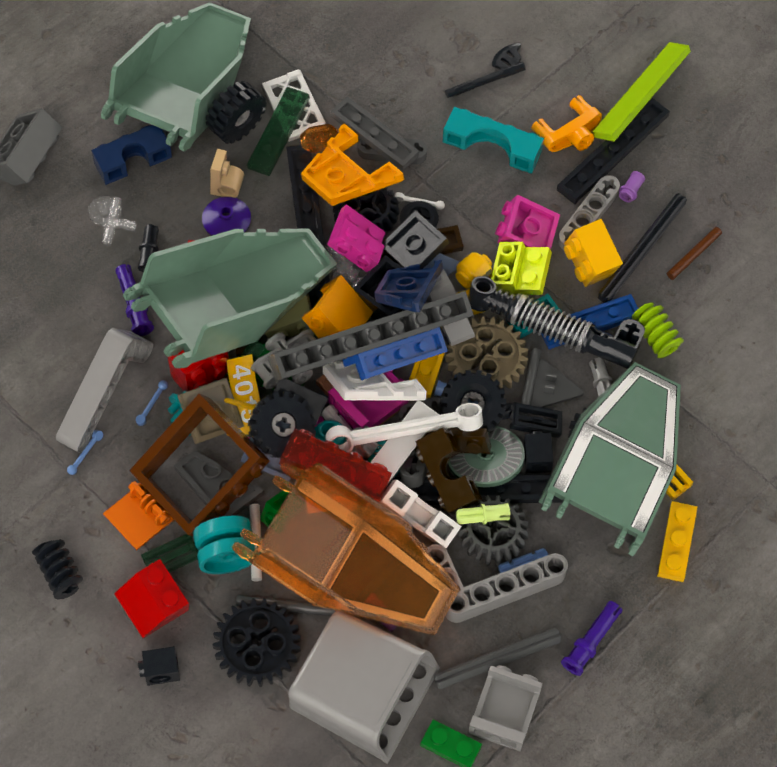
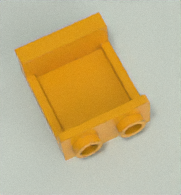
M340 275L321 288L322 297L312 310L302 316V320L320 339L366 324L373 311L345 278Z

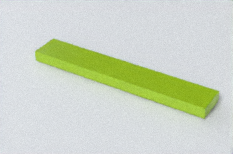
M669 42L593 130L594 137L614 142L691 52L689 45Z

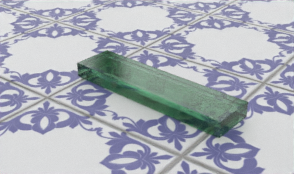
M290 87L286 88L247 163L248 169L270 176L310 99L308 93Z

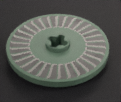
M496 426L495 430L491 433L488 432L492 445L490 454L484 457V453H459L449 460L448 467L457 479L464 475L472 476L477 487L502 485L516 477L524 465L525 451L522 442L511 431Z

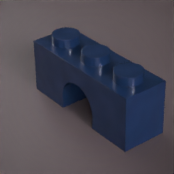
M154 125L145 126L139 131L123 135L117 140L101 144L91 150L94 164L105 185L128 176L125 161L132 156L145 158L150 167L172 158L171 147L166 144L164 132L161 128Z

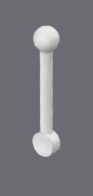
M400 192L395 194L398 202L424 201L438 210H442L445 207L443 201L433 202L409 197Z

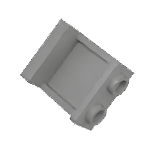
M490 666L476 711L469 725L468 734L521 752L541 692L542 683L538 682V679L528 674L521 676L512 673V670L505 666Z

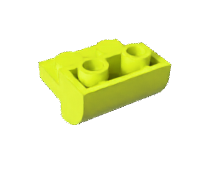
M499 242L491 279L498 287V291L504 289V293L506 291L510 292L509 295L512 293L543 295L552 251L549 247H525L523 242Z

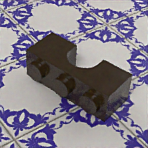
M442 427L415 441L418 449H416L417 456L422 463L426 464L429 470L427 473L428 480L433 487L437 488L440 495L438 501L444 511L447 510L448 513L456 514L458 509L468 508L483 500L472 476L464 475L454 480L447 472L449 460L461 453L450 429Z

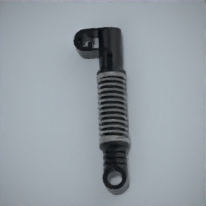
M478 276L472 280L468 299L471 308L475 311L484 312L491 308V312L494 313L497 310L498 315L503 313L502 316L506 318L507 322L513 323V325L518 321L517 326L519 327L523 321L522 328L528 327V331L533 329V334L538 331L539 336L543 333L544 338L548 335L549 340L555 338L554 342L560 340L559 344L564 342L565 347L568 344L570 349L573 346L576 347V352L578 351L582 354L588 352L626 369L631 366L638 352L645 328L636 320H624L620 324L615 336L597 329L596 325L592 322L590 323L586 320L581 322V318L576 320V316L571 318L570 313L566 315L565 311L561 313L560 309L555 311V307L550 309V305L545 306L544 302L540 304L539 300L534 302V298L529 300V296L524 294L512 293L509 295L510 292L506 291L504 293V289L498 291L496 283L489 277Z

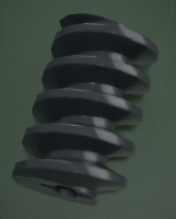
M62 539L44 542L32 551V554L36 556L37 564L40 565L41 572L44 573L45 580L49 582L48 586L53 591L54 598L57 600L65 599L75 594L79 589L78 584L83 580L82 575H75L79 571L78 567L71 566L74 563L73 557H67L70 552L67 548H63L65 542Z

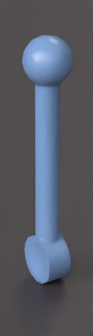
M161 380L159 382V388L141 415L136 417L137 425L143 426L146 424V416L162 391L168 388L167 381Z
M93 431L91 441L74 464L68 466V474L75 475L77 473V467L95 442L103 438L102 431Z

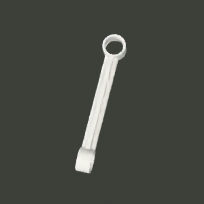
M465 403L458 406L456 412L350 431L346 426L337 425L327 431L326 442L331 454L344 456L350 453L356 445L437 431L442 427L448 429L458 427L463 431H474L483 425L482 408L475 403ZM343 436L348 438L341 445L331 443L337 437Z

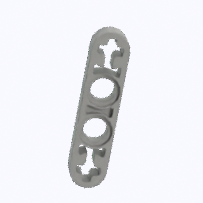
M611 175L602 177L562 228L558 238V245L562 250H564L565 238L568 239L575 229L582 227L576 223L578 218H586L589 223L597 221L616 199L620 189V182L616 177ZM611 185L613 188H610L604 196V188ZM591 201H599L602 207L593 209L589 203Z

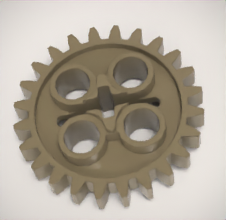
M483 316L481 323H477L472 318L471 327L475 337L451 346L450 342L449 345H446L448 350L446 352L448 353L446 354L448 371H454V378L457 373L464 374L465 370L470 369L471 373H475L476 370H482L481 374L486 376L487 373L483 370L491 369L494 371L489 373L492 375L491 379L493 381L497 379L500 382V389L503 388V385L510 389L512 388V380L519 382V374L524 375L525 373L524 366H527L528 358H526L528 349L524 348L526 340H519L521 336L520 331L512 333L514 325L505 328V320L496 324L495 317H492L490 322H486ZM480 338H488L490 341H482ZM501 352H506V353H508V354H510V355H509V356H502V355H500L499 353H501ZM464 355H472L474 358H465Z

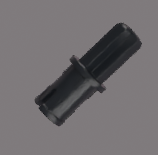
M153 224L145 226L142 244L139 245L141 253L138 269L143 273L149 256L159 251L157 246L159 228Z

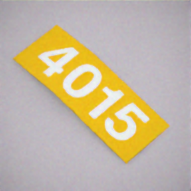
M252 354L227 360L230 389L234 400L256 405L260 401L255 371L251 370L253 364ZM237 406L244 427L239 429L242 432L250 431L248 420H250L252 410Z

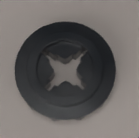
M414 201L407 204L401 210V224L416 210L437 228L439 215L431 204L424 201Z

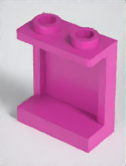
M392 370L383 373L391 383L404 381L401 378L398 380ZM334 387L328 391L329 404L337 409L338 413L353 429L357 427L364 428L366 425L369 428L379 426L409 402V400H344Z

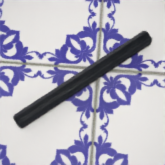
M680 193L675 194L625 258L623 264L598 294L600 301L605 303L613 299L686 205L687 198L685 196H682Z

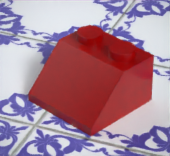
M161 559L137 572L114 593L142 639L189 611L187 599Z

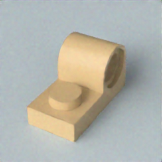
M217 149L211 166L210 194L236 198L238 197L245 174L240 168L230 165V161H227V151Z

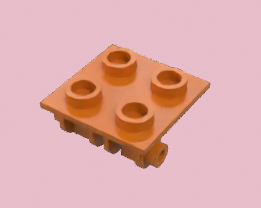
M133 481L128 486L130 492L106 510L103 515L137 551L173 522L174 519L141 483Z

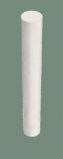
M251 504L249 505L250 523L253 532L251 540L254 541L258 554L261 549L260 505ZM257 563L251 565V580L255 582L262 580V567Z

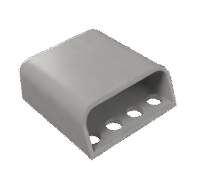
M338 610L330 617L288 692L289 706L297 713L388 764L430 688L434 675L438 673L440 667L429 651ZM418 665L423 666L426 670V675L421 679L412 677ZM405 688L413 692V699L409 702L399 700ZM394 711L400 715L401 720L397 725L391 726L386 722ZM380 735L386 737L388 741L387 746L381 749L379 744Z

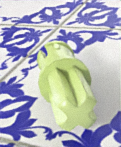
M508 503L491 506L481 504L480 507L458 509L456 511V520L458 524L482 522L483 525H486L487 522L510 520V507Z

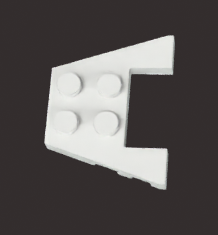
M339 360L323 366V374L344 400H426L427 391L417 379L391 383L382 373L361 380L355 364L344 367L343 361Z

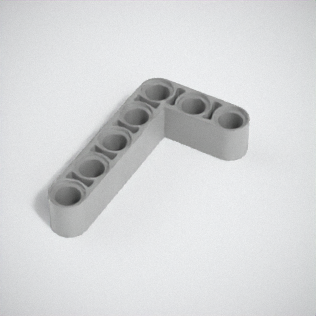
M111 328L106 333L57 432L56 440L78 453L85 449L128 362L144 363L153 350L152 342L131 331Z
M433 544L427 547L424 553L423 566L433 577H437L440 581L449 580L452 582L453 585L449 588L453 592L443 609V613L447 620L459 623L559 585L565 579L568 562L563 555L554 553L463 587L448 551L442 545ZM439 557L442 562L435 564L430 562L429 559ZM557 566L561 569V572L554 573L549 570V567ZM532 575L537 581L528 582L524 577ZM506 584L511 586L513 590L505 592L499 586ZM477 594H484L488 599L486 601H479L475 596ZM458 603L463 606V609L455 611L451 609L450 605Z

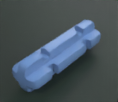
M545 548L536 550L534 554L528 553L512 559L511 563L508 561L498 566L499 573L548 555V552Z

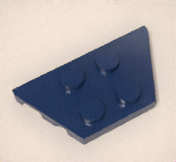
M435 260L433 267L420 269V265L416 264L405 268L388 270L375 291L376 302L413 312H420L443 270L442 260Z

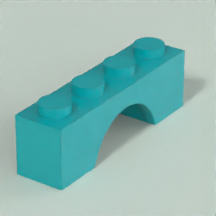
M454 107L443 129V143L463 150L477 142L495 143L506 151L509 157V166L531 174L543 149L544 138L539 137L537 134L519 130L512 125L499 123L490 117H482L467 109Z

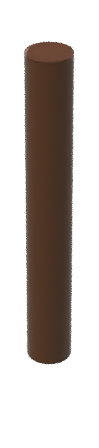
M714 227L666 273L668 278L674 280L722 234L721 229Z

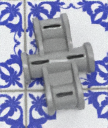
M307 329L288 342L284 333H277L266 342L265 348L271 352L258 358L251 366V370L255 371L263 380V386L266 389L274 388L278 382L275 381L267 357L316 340L314 332L311 329ZM313 370L291 376L293 378L292 381L299 385L305 383L313 375Z

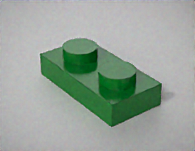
M433 719L420 746L461 767H472L482 748V743Z

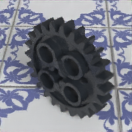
M252 598L251 606H247L244 600H242L241 609L238 610L232 605V615L223 613L226 622H217V627L221 632L213 633L214 638L219 641L212 645L213 649L221 651L215 654L216 660H223L219 665L221 670L229 667L227 671L229 678L237 674V683L246 678L249 687L252 685L253 680H257L259 687H262L263 679H267L272 685V676L276 675L282 680L283 669L288 672L292 671L288 662L297 663L298 661L293 653L301 652L300 646L294 644L301 641V635L294 634L299 631L298 624L291 625L294 621L293 615L285 617L287 613L285 607L277 611V602H273L268 607L265 598L262 600L261 605H257L255 598ZM259 619H265L268 622L267 626L262 629L255 628L253 625ZM272 629H278L276 632L270 633ZM241 634L245 636V640L241 644H234L231 642L232 637ZM256 638L262 642V645L257 646V644H253L252 640ZM275 640L283 643L282 648L279 650H271L269 645ZM244 651L240 657L236 656L237 653ZM251 656L261 658L260 662L255 666H249L246 663L247 659Z

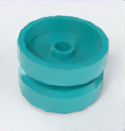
M222 516L203 522L194 529L193 537L195 546L199 550L197 558L202 572L207 574H228L240 571L255 563L254 559L257 556L254 541L251 540L253 532L249 519L243 516Z

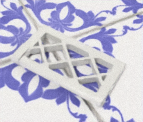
M298 69L262 83V87L288 142L327 128V124L301 70ZM298 80L301 89L289 86V84ZM282 88L279 97L274 95L272 89ZM286 90L298 94L294 102L282 99ZM302 95L306 97L310 107L298 104ZM280 103L291 107L287 116L283 114L279 106ZM295 108L307 112L303 121L291 117ZM310 114L315 115L317 122L307 123ZM288 122L300 125L299 129L291 131Z

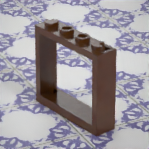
M198 394L129 471L189 536H193L194 529L201 523L224 516L230 510L232 502L246 493L248 485L253 479L263 474L261 471L270 460L211 398ZM209 415L245 452L249 459L191 521L156 484L151 476L199 423Z

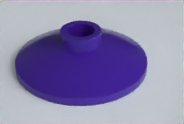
M220 197L211 201L205 207L202 214V223L206 232L211 236L233 229H243L246 232L251 223V213L243 201L233 197Z

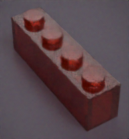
M294 428L279 462L280 465L374 508L379 504L392 475V472L387 471L388 469L384 465L365 461L360 454L341 450L336 443L328 440H319L315 438L313 433L305 429L298 430Z

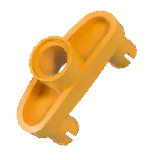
M578 95L577 99L574 97L570 102V107L580 116L558 130L550 128L543 119L533 123L532 131L539 137L544 138L543 145L549 151L557 152L572 145L577 150L583 151L593 143L594 135L591 132L600 123L602 113L597 108L591 107L581 95Z

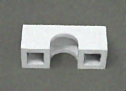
M397 479L392 480L378 500L411 523L413 528L425 537L445 548L448 547L462 527L443 512L429 506L418 497V494Z

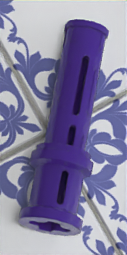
M123 264L115 269L124 294L126 289L136 284L131 266ZM135 300L126 301L127 308L125 312L132 323L131 331L139 336L151 333L154 325L149 321L147 315L148 308L143 311L134 312L131 305Z
M608 601L584 637L574 642V648L568 657H563L561 660V664L567 671L576 676L582 675L583 667L590 658L595 657L596 647L623 611L617 603Z

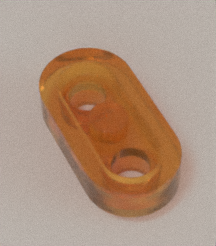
M330 124L313 126L301 133L300 141L305 150L311 153L322 152L327 147L329 139L331 137L335 138L339 132Z

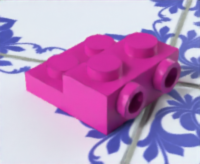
M516 195L511 201H507L501 212L502 215H505L504 221L499 223L495 232L499 236L497 243L523 242L525 247H549L551 250L560 214L520 195Z
M346 204L340 210L327 245L365 272H368L378 265L385 247L382 244L385 231Z

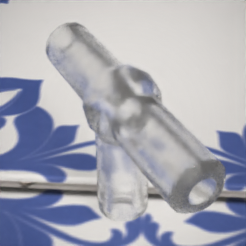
M119 197L112 198L109 214L105 219L106 227L102 243L107 246L112 245L116 227L134 232L137 226L136 222L118 218L122 202Z

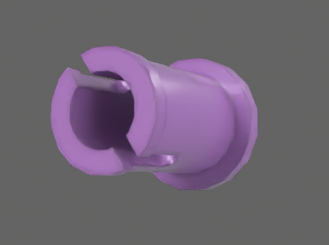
M633 171L630 174L626 184L619 189V197L623 201L631 202L637 198V192L645 181L644 175L638 171Z

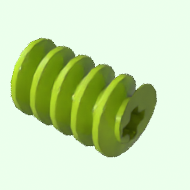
M650 302L638 308L632 315V319L644 326V338H647V343L649 346H652V351L660 359L675 352L684 340L682 337L674 339L679 332L677 329L669 331L674 324L672 321L664 323L669 316L667 313L660 314L664 309L662 305L654 307V303Z

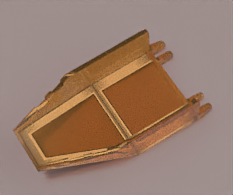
M282 463L280 470L290 478L296 479L295 484H291L282 477L274 476L272 483L281 490L289 492L262 538L248 529H242L241 536L251 544L257 545L256 549L252 551L245 545L235 542L232 546L234 552L314 606L435 635L460 588L439 562L436 563L427 552L428 548L425 544L419 542L412 533L410 525L321 463H315L305 471L290 463Z

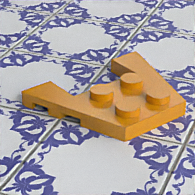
M345 123L338 129L339 133L335 138L331 137L324 151L318 153L301 172L302 180L331 206L404 180L403 172L390 161L373 173L368 174L343 153L345 150L359 142L358 134Z

